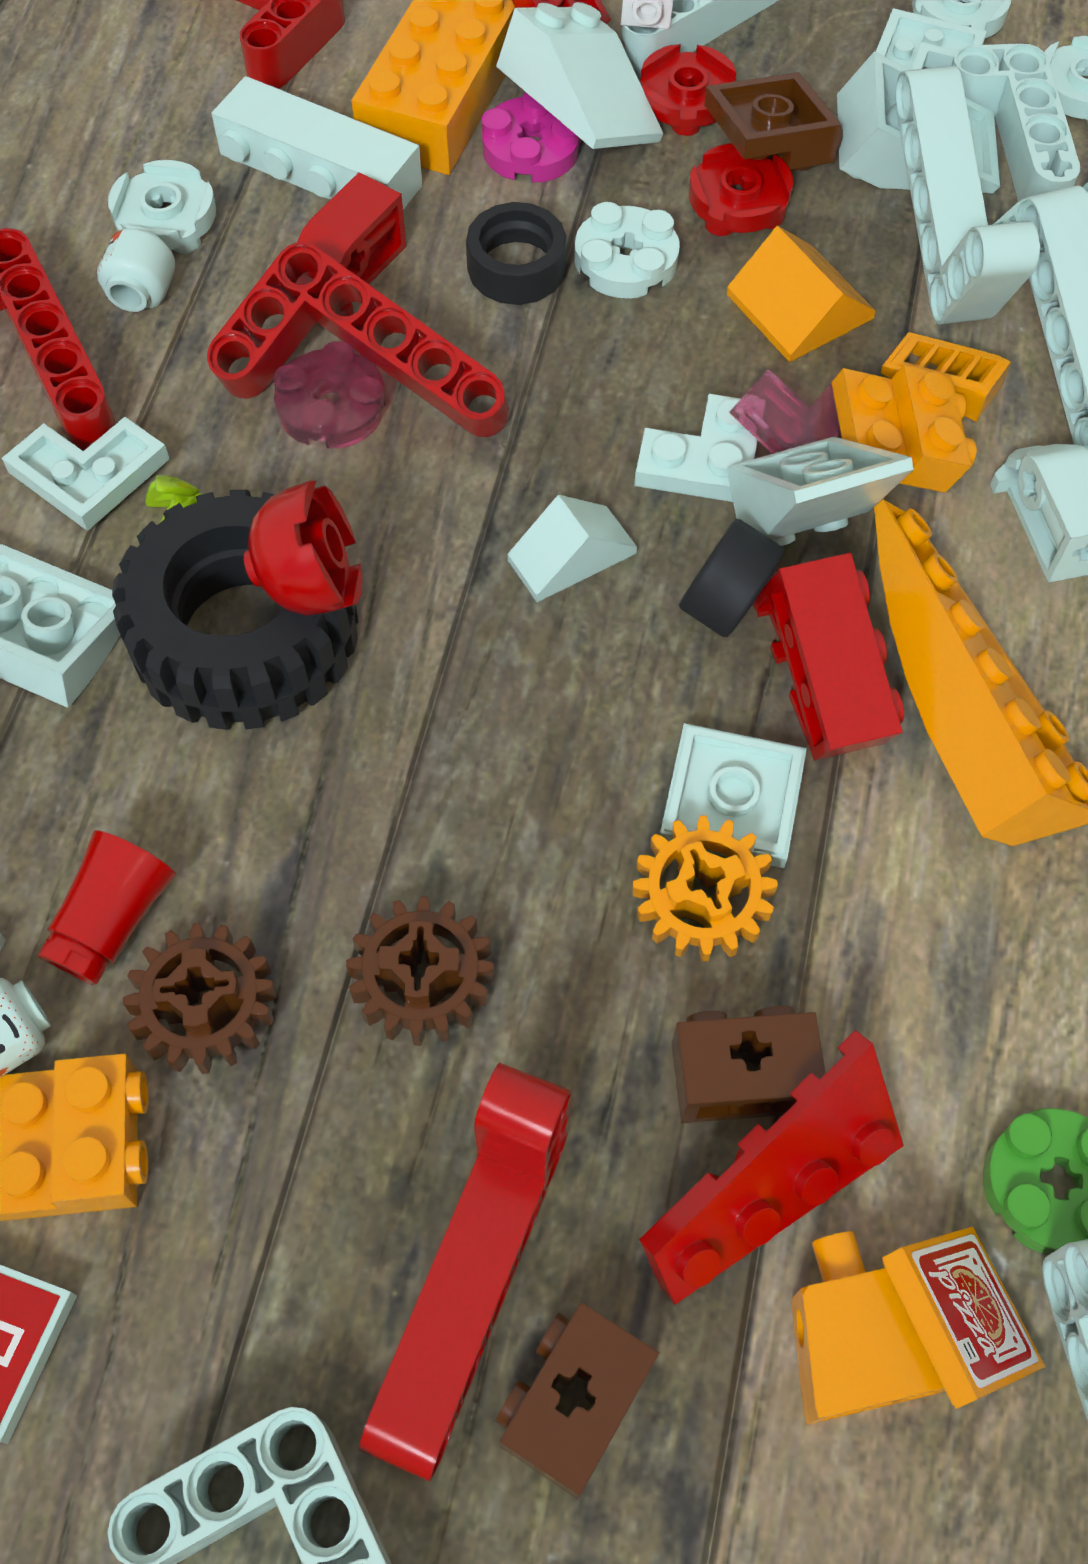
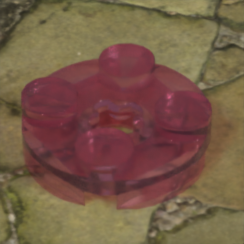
M342 341L328 343L323 349L305 353L295 358L288 365L281 366L274 374V402L278 420L286 433L300 443L309 445L308 439L314 441H326L327 448L348 447L371 435L381 422L380 413L386 403L383 377L371 361L362 355L354 353L353 347L348 343ZM327 393H338L340 398L335 403H331L327 398L318 399Z

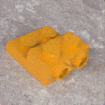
M903 365L893 378L889 379L843 368L831 382L842 439L912 457L914 470L899 484L946 493L973 465L977 451L976 443L973 439L965 437L961 421L966 410V400L963 394L955 392L951 375Z
M126 1053L55 1060L54 1070L5 1074L0 1077V1221L137 1207V1185L145 1184L148 1178L147 1147L144 1140H138V1114L147 1113L149 1090L145 1072L138 1071Z

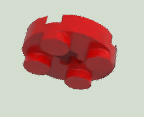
M681 44L669 45L658 49L646 58L641 68L639 82L657 120L671 125L673 131L679 135L691 136L697 134L701 126H707L716 122L704 106L706 86L735 82L736 70L729 58L708 46L697 45L696 53L680 52Z
M732 143L723 144L708 150L703 154L702 163L696 168L694 165L690 174L689 201L695 213L705 220L707 231L716 236H727L732 232L748 233L763 229H774L776 226H780L785 219V213L789 206L793 189V176L786 162L776 154H773L772 161L768 158L759 160L743 159ZM732 185H741L743 190H736L732 188Z

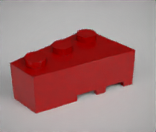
M851 552L780 568L753 603L758 617L770 616L779 638V642L771 643L770 649L776 664L788 662L795 690L789 692V698L814 761L882 745L903 733L901 728L904 720L903 703L898 691L889 686L884 669V664L887 660L886 644L881 632L877 628L873 629L867 609L870 600L868 582L864 573L861 570H856Z

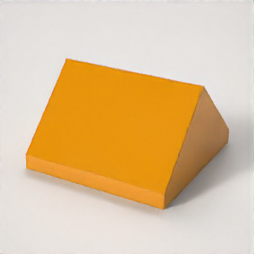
M779 226L775 227L728 285L726 293L788 362L871 321L876 313V310L811 244Z

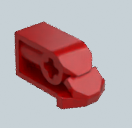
M358 172L308 221L297 242H305L316 246L363 281L370 284L407 247L402 194ZM309 271L303 273L295 284L304 285L310 283L316 277L317 272ZM352 302L344 305L338 315H353Z

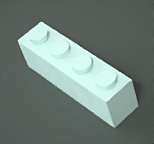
M247 76L235 86L211 113L221 155L267 173L276 179L284 180L306 189L317 196L331 200L360 172L401 193L404 210L422 187L419 145Z

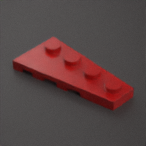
M855 1030L837 1047L843 1057L821 1079L810 1073L790 1093L796 1103L767 1131L757 1124L737 1144L740 1149L736 1154L734 1163L720 1177L707 1173L639 1239L660 1288L674 1305L700 1287L710 1283L720 1273L759 1246L769 1242L779 1232L815 1207L828 1201L838 1191L874 1166L884 1162L890 1155L904 1146L874 1045Z

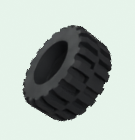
M230 490V496L215 498L213 492L196 496L197 503L184 508L178 503L163 513L165 519L156 525L151 521L137 535L140 545L138 547L130 545L119 563L122 573L116 576L113 583L112 597L116 604L113 614L141 682L147 685L151 696L164 707L173 706L176 716L189 722L198 723L202 716L206 718L209 728L229 730L231 729L232 722H243L245 729L248 730L265 727L263 720L279 716L281 722L299 715L297 707L307 701L313 706L328 694L326 682L330 681L335 684L340 681L348 668L346 657H350L355 652L358 640L356 625L359 623L356 605L313 615L293 613L284 608L273 620L264 626L247 633L231 636L205 634L187 626L194 612L213 595L236 586L254 585L245 569L244 553L249 549V531L254 516L274 494L263 492L260 498L252 497L249 490Z

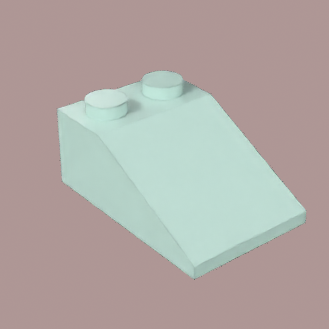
M580 2L574 3L572 7H556L548 3H539L537 7L514 9L496 65L499 70L592 149L660 142L663 131L617 33L600 20L601 13L597 9Z
M874 51L837 93L838 120L842 124L839 169L855 179L864 180L879 188L910 190L895 102L898 76L902 71L910 69ZM966 98L982 193H994L1000 187L994 112Z
M837 437L826 438L727 467L736 519H741L780 546L795 541V533L812 528L817 532H827L846 527L849 524L848 518L869 512L914 470L912 457Z

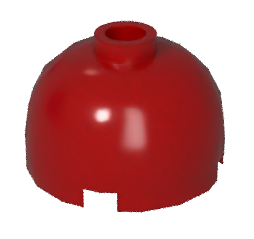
M312 480L287 488L271 496L253 518L249 531V549L244 553V565L251 582L256 587H262L269 598L289 612L303 615L327 613L358 604L362 595L363 583L361 563L349 567L345 547L356 544L344 510L327 486L315 488L316 481Z

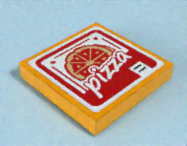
M973 1226L903 1246L882 1257L886 1271L952 1405L956 1409L1046 1367Z

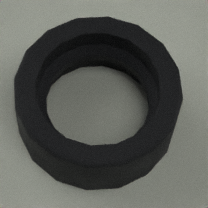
M509 202L494 205L483 211L469 226L466 238L467 270L472 284L484 296L504 304L523 305L538 302L554 293L564 280L566 268L567 236L563 225L549 210L531 203ZM519 242L536 246L546 254L534 262L514 265L504 264L492 259L488 252L502 244Z

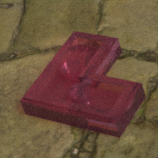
M768 369L729 412L772 454L830 437L842 439L832 383L808 407Z

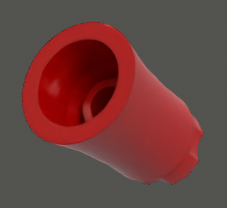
M94 830L76 877L61 907L47 929L51 934L46 939L38 957L76 979L90 985H96L106 970L108 963L114 964L133 931L151 905L176 877V873L163 861L133 843L113 834Z

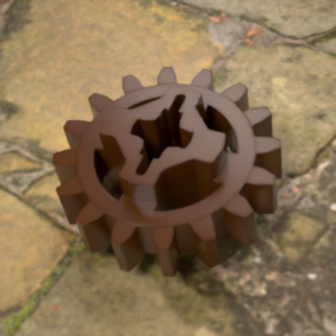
M427 896L420 897L417 911L407 912L406 907L400 900L394 901V918L386 921L382 916L373 913L369 917L374 932L372 937L365 934H355L353 938L355 950L362 956L346 960L349 977L357 980L349 986L353 1002H367L362 1009V1014L369 1026L385 1018L384 1030L387 1039L393 1041L402 1029L405 1028L411 1031L414 1046H421L425 1037V1030L435 1029L437 1036L442 1042L449 1040L448 1023L456 1020L459 1024L469 1028L473 1025V1016L469 1005L486 1007L489 1002L488 989L480 984L494 981V963L484 960L491 955L489 938L478 937L473 939L478 932L477 920L471 915L457 923L455 921V903L450 901L441 908L439 913L431 911ZM436 935L449 940L457 948H446L436 938ZM425 951L427 964H430V966H427L425 970V977H421L420 990L417 991L412 974L416 973L417 965L421 964V954ZM379 986H384L385 992H397L404 999L405 1007L394 1003L386 997ZM448 993H454L449 999L436 1005Z
M200 923L192 925L190 939L180 941L172 930L166 932L165 938L168 948L160 953L153 948L146 947L142 952L150 964L146 971L130 970L127 975L133 986L139 990L138 993H132L123 997V1005L130 1015L136 1016L127 1024L130 1031L137 1040L146 1039L143 1048L153 1060H157L167 1053V1062L177 1072L183 1070L189 1058H194L202 1074L210 1072L212 1057L222 1055L230 1066L237 1064V1055L234 1047L242 1042L246 1046L256 1049L260 1043L252 1030L255 1024L272 1025L274 1020L270 1009L262 1004L277 998V990L273 981L265 979L272 972L265 956L254 957L256 949L252 940L247 936L239 939L233 945V937L228 926L220 925L215 931L213 938L206 937ZM215 960L231 965L242 976L236 977L234 970L221 972L215 967ZM210 990L208 992L203 993L202 1004L196 1006L191 1005L199 1002L201 991ZM159 1019H166L169 1024L182 1023L187 1031V1037L169 1031L160 1023Z

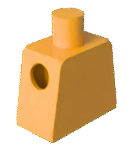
M853 1231L840 1232L813 1241L812 1247L823 1282L800 1288L792 1297V1315L803 1413L806 1424L810 1425L945 1392L886 1268L866 1272Z

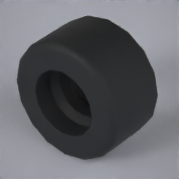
M741 519L734 520L680 600V609L720 636L728 637L741 622L774 573L785 553L784 548Z

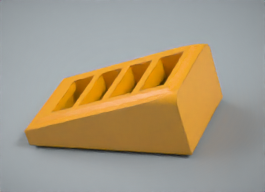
M908 332L882 365L880 373L892 379L903 365L951 375L955 392L963 394L966 400L964 416L977 422L1002 388L1012 362L992 353ZM911 353L920 357L915 365L905 362ZM931 363L937 366L938 368L936 370H933L927 367Z

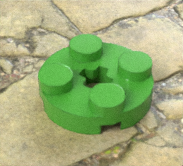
M1055 1108L1039 1109L1016 1117L990 1146L985 1157L983 1185L987 1202L994 1214L1000 1213L1004 1222L1015 1231L1012 1236L1024 1246L1036 1252L1050 1255L1067 1243L1088 1239V1118L1069 1110ZM1054 1164L1063 1167L1066 1174L1071 1176L1075 1188L1066 1192L1064 1200L1054 1197L1052 1185L1041 1182L1040 1173L1049 1172Z

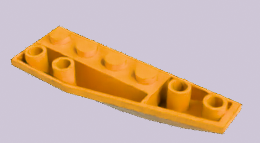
M881 500L874 506L879 565L890 625L904 674L926 731L981 836L1003 844L1016 846L1087 825L1088 769L1082 763L1074 762L1066 748L1065 743L1070 740L1066 728L1052 712L1043 709L959 584L957 575L951 565L938 553L929 538L932 536V531L922 516L912 508L903 511L886 500Z

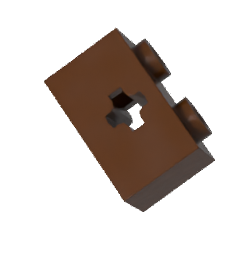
M771 1006L756 1011L753 1017L727 1018V1014L722 1011H703L688 1016L686 1022H677L671 1044L681 1123L783 1116L796 1103L790 1093L810 1073H813L819 1079L826 1074L816 1012L795 1013V1009L790 1006ZM747 1052L751 1063H759L757 1070L747 1071L744 1060L735 1059L737 1053Z
M580 1302L571 1319H568L561 1313L557 1314L536 1350V1354L544 1358L546 1362L534 1383L529 1387L519 1380L495 1420L496 1423L506 1429L499 1440L500 1448L577 1500L659 1355L658 1351L582 1302ZM578 1376L588 1383L585 1398L594 1406L589 1411L576 1407L572 1410L570 1416L566 1417L557 1411L560 1394L553 1387L557 1382L570 1386Z

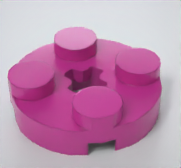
M526 92L522 97L507 100L495 108L487 110L482 115L483 157L491 169L505 178L515 180V173L523 175L532 174V182L550 181L567 173L578 159L581 139ZM530 137H537V138H539L540 140L537 141V140H535V139H533V138H530Z

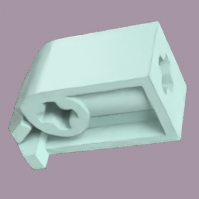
M1069 444L1037 445L1016 449L995 472L990 483L993 493L1008 492L1048 583L1088 575V449L1081 445Z

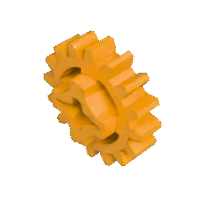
M706 815L699 816L696 830L688 832L680 820L674 821L672 840L668 841L656 833L651 837L650 848L656 857L639 855L637 859V871L648 877L633 881V896L648 899L637 908V917L640 922L656 919L657 923L652 931V940L655 943H659L669 935L676 939L675 955L678 957L684 955L689 945L699 947V955L702 962H709L713 946L721 945L723 951L729 957L735 956L738 949L737 936L741 935L752 943L759 937L760 929L753 919L769 921L774 906L761 898L774 896L778 883L776 879L761 877V875L770 869L772 858L770 854L753 857L751 852L757 837L750 833L741 840H736L732 837L734 822L727 819L719 832L710 830V823ZM706 850L718 852L720 854L725 855L728 858H722L720 856L709 853ZM676 859L679 871L678 877L666 882V888L660 890V881L664 871ZM695 874L698 879H702L706 887L717 885L714 901H712L711 897L707 898L702 889L692 891ZM748 887V901L739 915L734 918L731 913L732 906L729 900L731 897L741 894L743 888ZM682 917L689 918L703 924L704 928L689 925L679 919Z

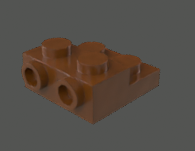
M799 72L706 86L704 106L743 159L759 160L776 154L786 162L790 170H808L816 165L834 163L836 151L842 142V124Z

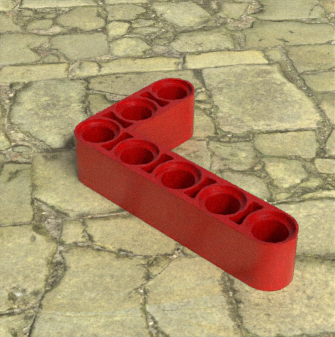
M236 0L259 10L240 31L239 38L247 77L277 89L285 86L343 27L345 23L343 0Z
M0 229V311L5 309L68 441L82 451H85L116 424L104 388L29 239L23 232L17 229Z
M305 242L288 245L280 252L212 340L207 351L209 367L227 391L235 397L249 399L258 396L265 390L317 322L469 433L478 437H490L498 434L505 428L509 420V406L502 382L495 374L319 248ZM309 271L317 272L316 277L310 283L304 285L295 284L303 273ZM351 302L361 303L359 310L355 314L350 316L338 315L344 305ZM276 314L284 315L281 323L276 327L262 329L265 320L270 316ZM393 333L406 335L404 341L397 347L384 348L381 346L388 335ZM242 357L249 358L246 368L241 372L229 373L233 362ZM445 364L451 367L449 373L440 380L424 378L426 372L434 365ZM482 395L490 396L496 400L493 407L483 413H475L468 409L470 403L476 397Z
M500 1062L495 1067L484 1090L474 1122L477 1159L372 1407L360 1440L359 1451L429 1482L432 1480L458 1419L561 1157L569 1129L571 1090Z

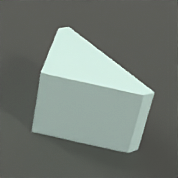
M558 494L510 550L508 562L536 602H539L637 553V546L607 506Z

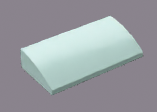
M0 544V679L69 708L93 679L120 637L113 614L116 606L112 597L113 590Z

